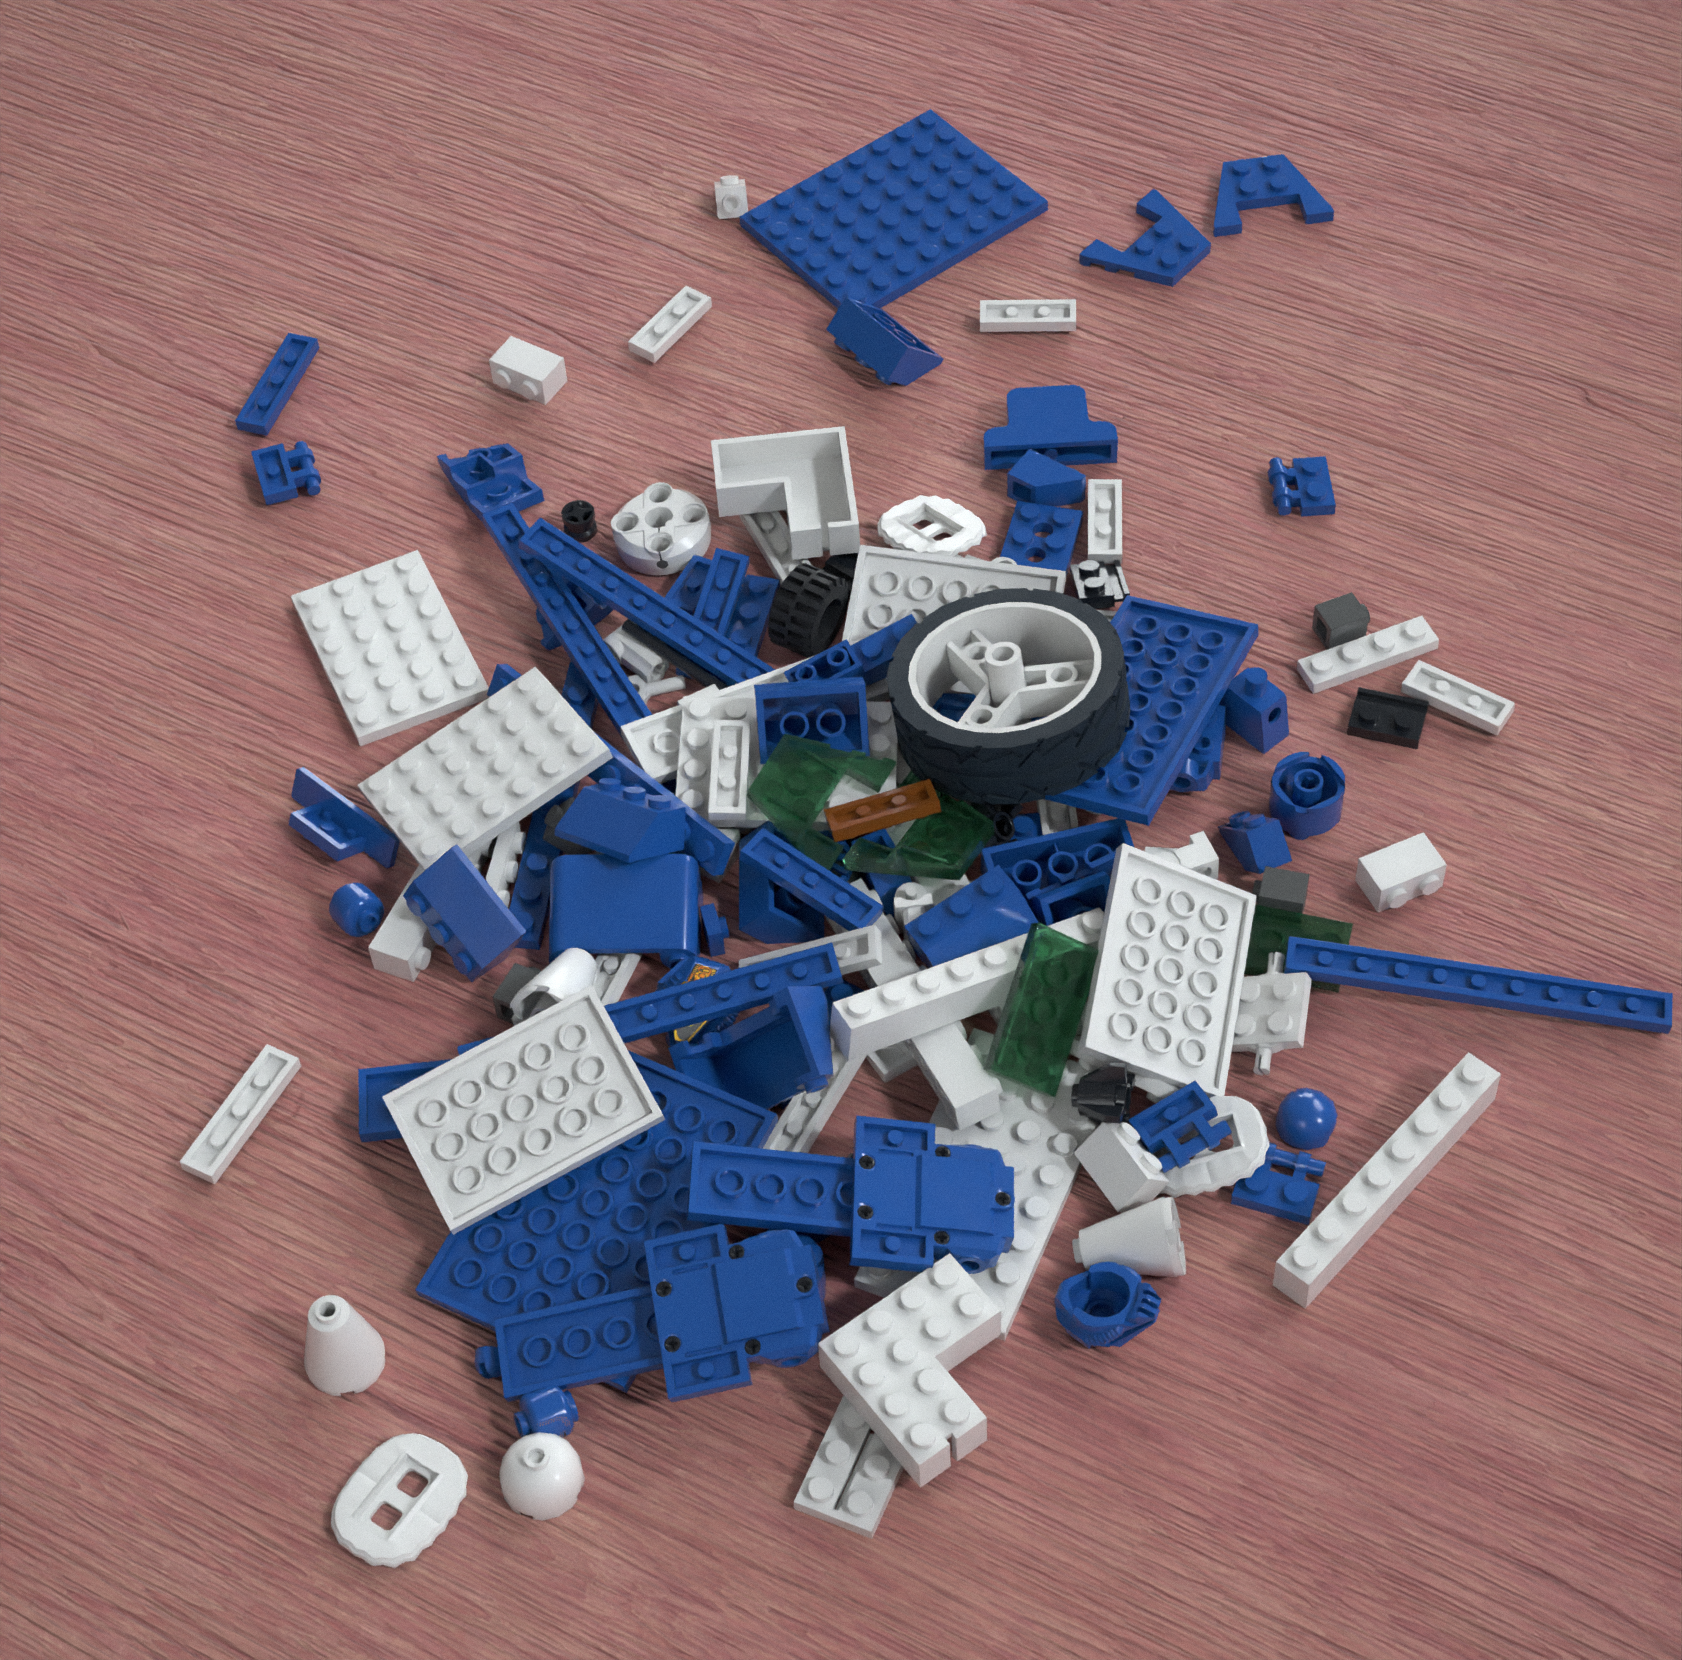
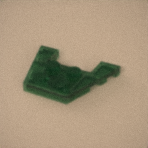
M784 734L750 786L747 796L798 851L830 871L842 853L844 846L813 829V824L844 775L850 776L879 793L897 762L885 757L883 760L865 756L866 753L852 750L851 753L830 748L831 744Z
M910 771L898 788L922 780ZM935 790L940 802L941 812L916 819L895 848L859 837L843 858L844 869L857 872L960 881L993 836L994 822L963 800L957 802L950 796Z

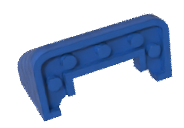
M606 854L561 855L556 857L552 861L550 874L549 964L569 948H579L587 951L589 954L659 953L662 964L670 970L678 962L689 956L695 955L700 957L702 932L700 906H703L704 896L698 861L686 854H664L631 863Z
M822 986L786 987L772 994L774 999L768 1002L769 1007L720 1032H709L703 1035V1039L699 1040L698 1044H688V1041L684 1040L669 1047L668 1049L676 1071L767 1110L804 1091L810 1094L828 1087L827 1080L833 1077L828 1002Z

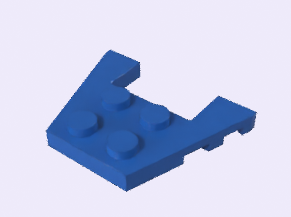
M1284 154L1223 162L1213 235L1218 237L1242 233V221L1238 212L1242 210L1298 203L1305 224L1333 221L1334 209Z
M1152 189L1136 204V213L1155 222V224L1124 252L1096 239L1079 254V264L1088 267L1091 266V263L1105 266V271L1113 273L1124 270L1134 273V278L1173 287L1210 253L1211 243L1157 190Z

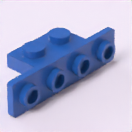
M305 767L298 768L291 796L305 808L292 812L288 825L337 862L364 851L385 868L393 867L400 843L396 835Z

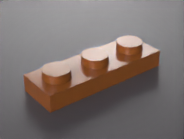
M930 779L824 809L826 822L834 843L941 812L940 802Z

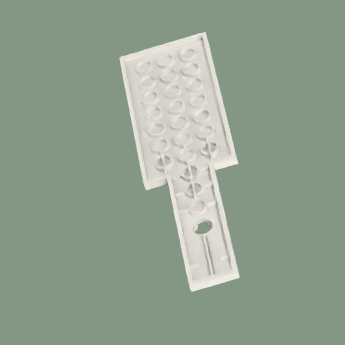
M974 1028L967 1043L969 1046L975 1044L984 1059V1069L988 1074L993 1072L998 1078L1003 1093L998 1095L1001 1111L959 1131L939 1100L929 1123L935 1124V1144H974L996 1149L1001 1153L1005 1166L1014 1167V1240L1009 1252L1000 1254L996 1266L985 1269L980 1273L969 1274L1001 1310V1335L996 1338L1005 1341L1082 1166L1074 1152L1098 1128L1099 1124L1085 1116H1080L1078 1107H1072L1071 1103L1073 1084H1079L1080 1078L1092 1071L1078 1065V1062ZM934 1259L933 1264H935L939 1260ZM860 1266L855 1276L854 1284L858 1289L885 1298L921 1272ZM844 1395L794 1500V1509L872 1539L904 1467L875 1432L874 1434L870 1433L872 1430Z

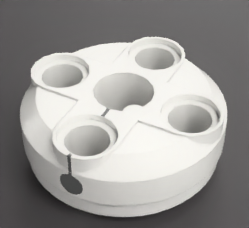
M658 482L650 485L644 493L627 502L611 520L615 545L622 560L630 568L643 574L667 575L682 571L694 555L702 557L705 554L711 541V523L705 504L694 494L680 489H673L667 483Z

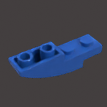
M910 614L851 646L846 639L785 671L784 675L788 682L863 677L865 687L887 678L889 662H893L894 657H891L901 638L917 621Z

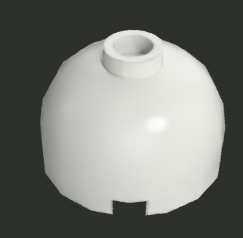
M541 1432L526 1435L513 1443L502 1458L499 1472L502 1493L508 1505L519 1515H521V1512L525 1515L533 1516L534 1520H547L559 1517L572 1508L578 1500L577 1495L581 1490V1486L583 1487L585 1480L580 1457L571 1444L556 1434Z

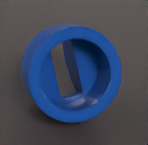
M483 1346L475 1350L476 1371L485 1379L501 1376L498 1347Z

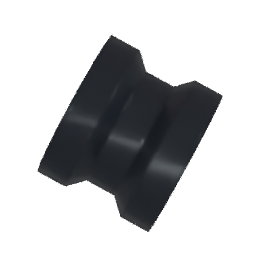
M575 500L563 507L561 515L564 523V533L579 543L591 540L597 533L595 511L592 504L583 500Z

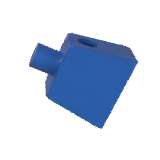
M1259 667L1246 668L1231 680L1219 705L1226 706V725L1262 754H1265L1289 735L1287 698L1282 690L1267 680L1268 675L1264 669Z

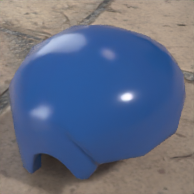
M1297 1088L1295 1091L1288 1093L1279 1105L1275 1120V1127L1280 1138L1292 1147L1305 1150L1320 1148L1326 1145L1336 1127L1338 1117L1334 1101L1321 1091L1311 1088Z

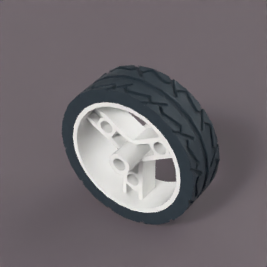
M1010 588L974 594V597L969 598L966 596L930 613L923 618L924 621L920 624L916 623L901 638L891 656L894 659L893 662H889L886 681L902 757L915 776L922 781L930 779L935 790L958 800L981 804L988 802L991 805L1021 804L1045 799L1047 795L1055 796L1079 786L1098 773L1097 769L1100 767L1104 768L1120 750L1127 735V732L1124 731L1125 727H1129L1130 700L1126 681L1124 651L1119 635L1102 613L1089 604H1084L1081 600L1060 592L1034 588L1032 591L1027 588ZM1023 663L1043 664L1023 667ZM960 680L976 698L961 719L956 722L942 716L932 707L946 690ZM1047 716L1043 719L1031 722V718Z

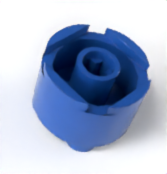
M1297 752L1286 756L1276 765L1271 779L1269 812L1271 817L1279 819L1282 829L1289 832L1290 836L1297 840H1304L1309 836L1320 835L1329 831L1341 819L1345 792V775L1343 770L1333 759L1321 755V758L1309 756V752Z

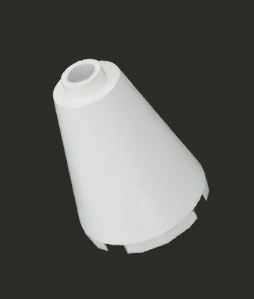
M579 948L565 950L515 994L510 1003V1009L512 1008L514 1013L511 1018L514 1026L590 985L593 986L597 970L595 959L587 951Z
M1161 1197L1079 1230V1238L1073 1239L1072 1242L1076 1263H1083L1085 1270H1089L1090 1266L1096 1263L1109 1261L1131 1267L1141 1275L1166 1277L1186 1275L1184 1243L1180 1238L1179 1228H1181L1174 1198Z
M336 1295L323 1296L311 1305L308 1312L304 1366L308 1378L318 1390L332 1396H341L340 1393L354 1391V1394L364 1391L376 1382L384 1369L385 1347L379 1333L343 1298Z

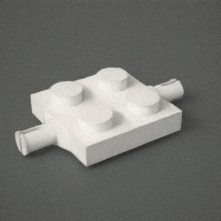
M1273 952L1269 953L1267 973L1260 976L1243 977L1231 1052L1250 1051L1256 1053L1253 1072L1258 1075H1263V1073L1265 1075L1270 1074V1063L1273 1053L1284 1049L1303 1048L1312 979L1306 972L1282 973L1285 955L1279 952H1275V955Z

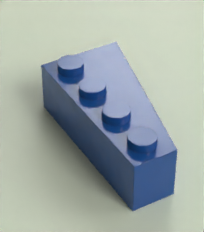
M1117 818L981 849L980 871L983 875L999 865L1020 890L1031 909L1030 903L1033 896L1095 873L1104 871L1109 874L1111 880L1116 849L1123 843L1134 847L1126 820Z

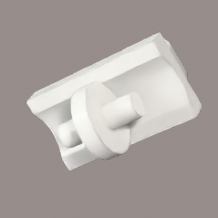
M914 882L902 884L897 889L894 897V920L898 926L899 934L903 933L904 940L907 939L908 941L909 938L904 926L933 908L931 893L927 894L922 885Z

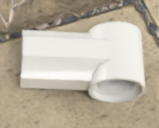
M622 625L603 639L619 665H625L647 683L661 680L669 668L667 660L623 631Z

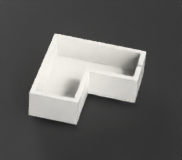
M845 426L711 440L719 517L786 510L793 560L822 557L823 551H829L830 556L859 553V522Z
M949 1253L933 1264V1268H927L818 1343L821 1369L920 1488L951 1466L950 1443L947 1439L952 1437V1456L956 1461H959L987 1441V1417L948 1371L1001 1335V1310Z

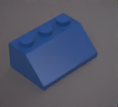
M845 297L826 329L835 337L834 343L846 351L854 352L856 354L854 359L867 368L872 367L877 371L875 377L890 386L893 382L907 386L939 366L944 360L883 309Z
M863 677L754 685L760 764L870 756L866 688Z
M604 778L599 780V784L583 787L555 827V836L631 863L684 850L686 807L671 802V798L668 796H653L647 794L644 788L627 787L621 785V781L618 779Z
M768 820L739 840V858L740 850L762 828L787 844H790L798 836ZM807 842L800 845L807 850L810 849ZM739 859L740 931L766 944L804 943L824 938V914Z
M457 844L413 880L403 895L409 910L415 916L422 919L429 928L432 939L438 945L445 948L452 957L455 968L461 974L466 975L471 982H474L503 962L527 932Z
M999 865L904 926L914 952L927 968L1042 928L1020 890Z

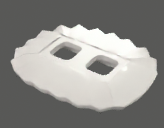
M920 495L892 507L888 512L883 513L877 525L878 536L883 537L885 543L890 544L893 549L952 557L956 556L959 552L967 551L971 546L980 545L982 537L987 536L986 527L979 517L966 510L960 504H955L950 499H942L936 495L930 497ZM921 520H928L932 523L920 530L912 526ZM944 532L952 535L941 541H936L932 538Z
M1214 1096L1209 1098L1215 1105L1218 1116L1209 1120L1208 1123L1212 1127L1225 1120L1232 1131L1233 1147L1220 1152L1209 1151L1206 1148L1196 1154L1190 1160V1163L1179 1169L1176 1166L1163 1173L1170 1182L1160 1193H1166L1174 1198L1183 1194L1196 1196L1204 1191L1215 1192L1222 1186H1232L1239 1179L1252 1177L1254 1171L1265 1163L1266 1151L1270 1146L1267 1129L1261 1113L1253 1104L1237 1096ZM1194 1129L1177 1139L1179 1143L1187 1142L1199 1134ZM1164 1147L1153 1155L1158 1159L1168 1152Z
M410 1433L392 1437L378 1446L361 1463L340 1491L331 1513V1528L340 1545L347 1548L354 1556L364 1559L372 1566L385 1565L396 1568L404 1562L415 1561L421 1551L431 1546L436 1537L445 1531L449 1520L456 1515L460 1502L466 1496L468 1474L456 1454L443 1444L425 1435ZM411 1471L428 1480L427 1486L419 1496L414 1498L397 1488L404 1476ZM383 1504H389L402 1513V1517L391 1530H384L371 1521L372 1516Z

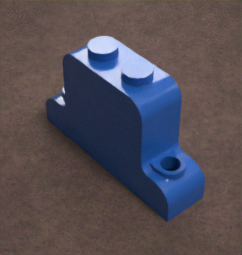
M1060 385L1015 388L1007 394V426L991 428L984 434L985 470L1012 469L1029 449L1046 455L1065 466L1117 463V429L1110 422L1091 421L1088 418L1086 393L1080 386Z

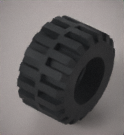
M807 563L796 566L785 578L774 598L768 623L770 641L806 658L827 650L837 636L845 618L849 596L848 584L845 579Z

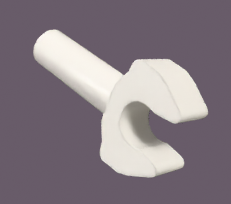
M639 675L628 677L645 704H647L651 696L686 689L683 675L650 683L644 682Z

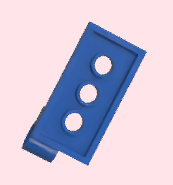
M1017 500L1000 557L1010 558L1017 565L1066 571L1067 577L1083 522V511ZM1038 532H1047L1050 535H1048L1045 538H1041L1036 536L1035 534ZM1038 556L1043 558L1044 560L1040 562H1031L1028 560V558Z

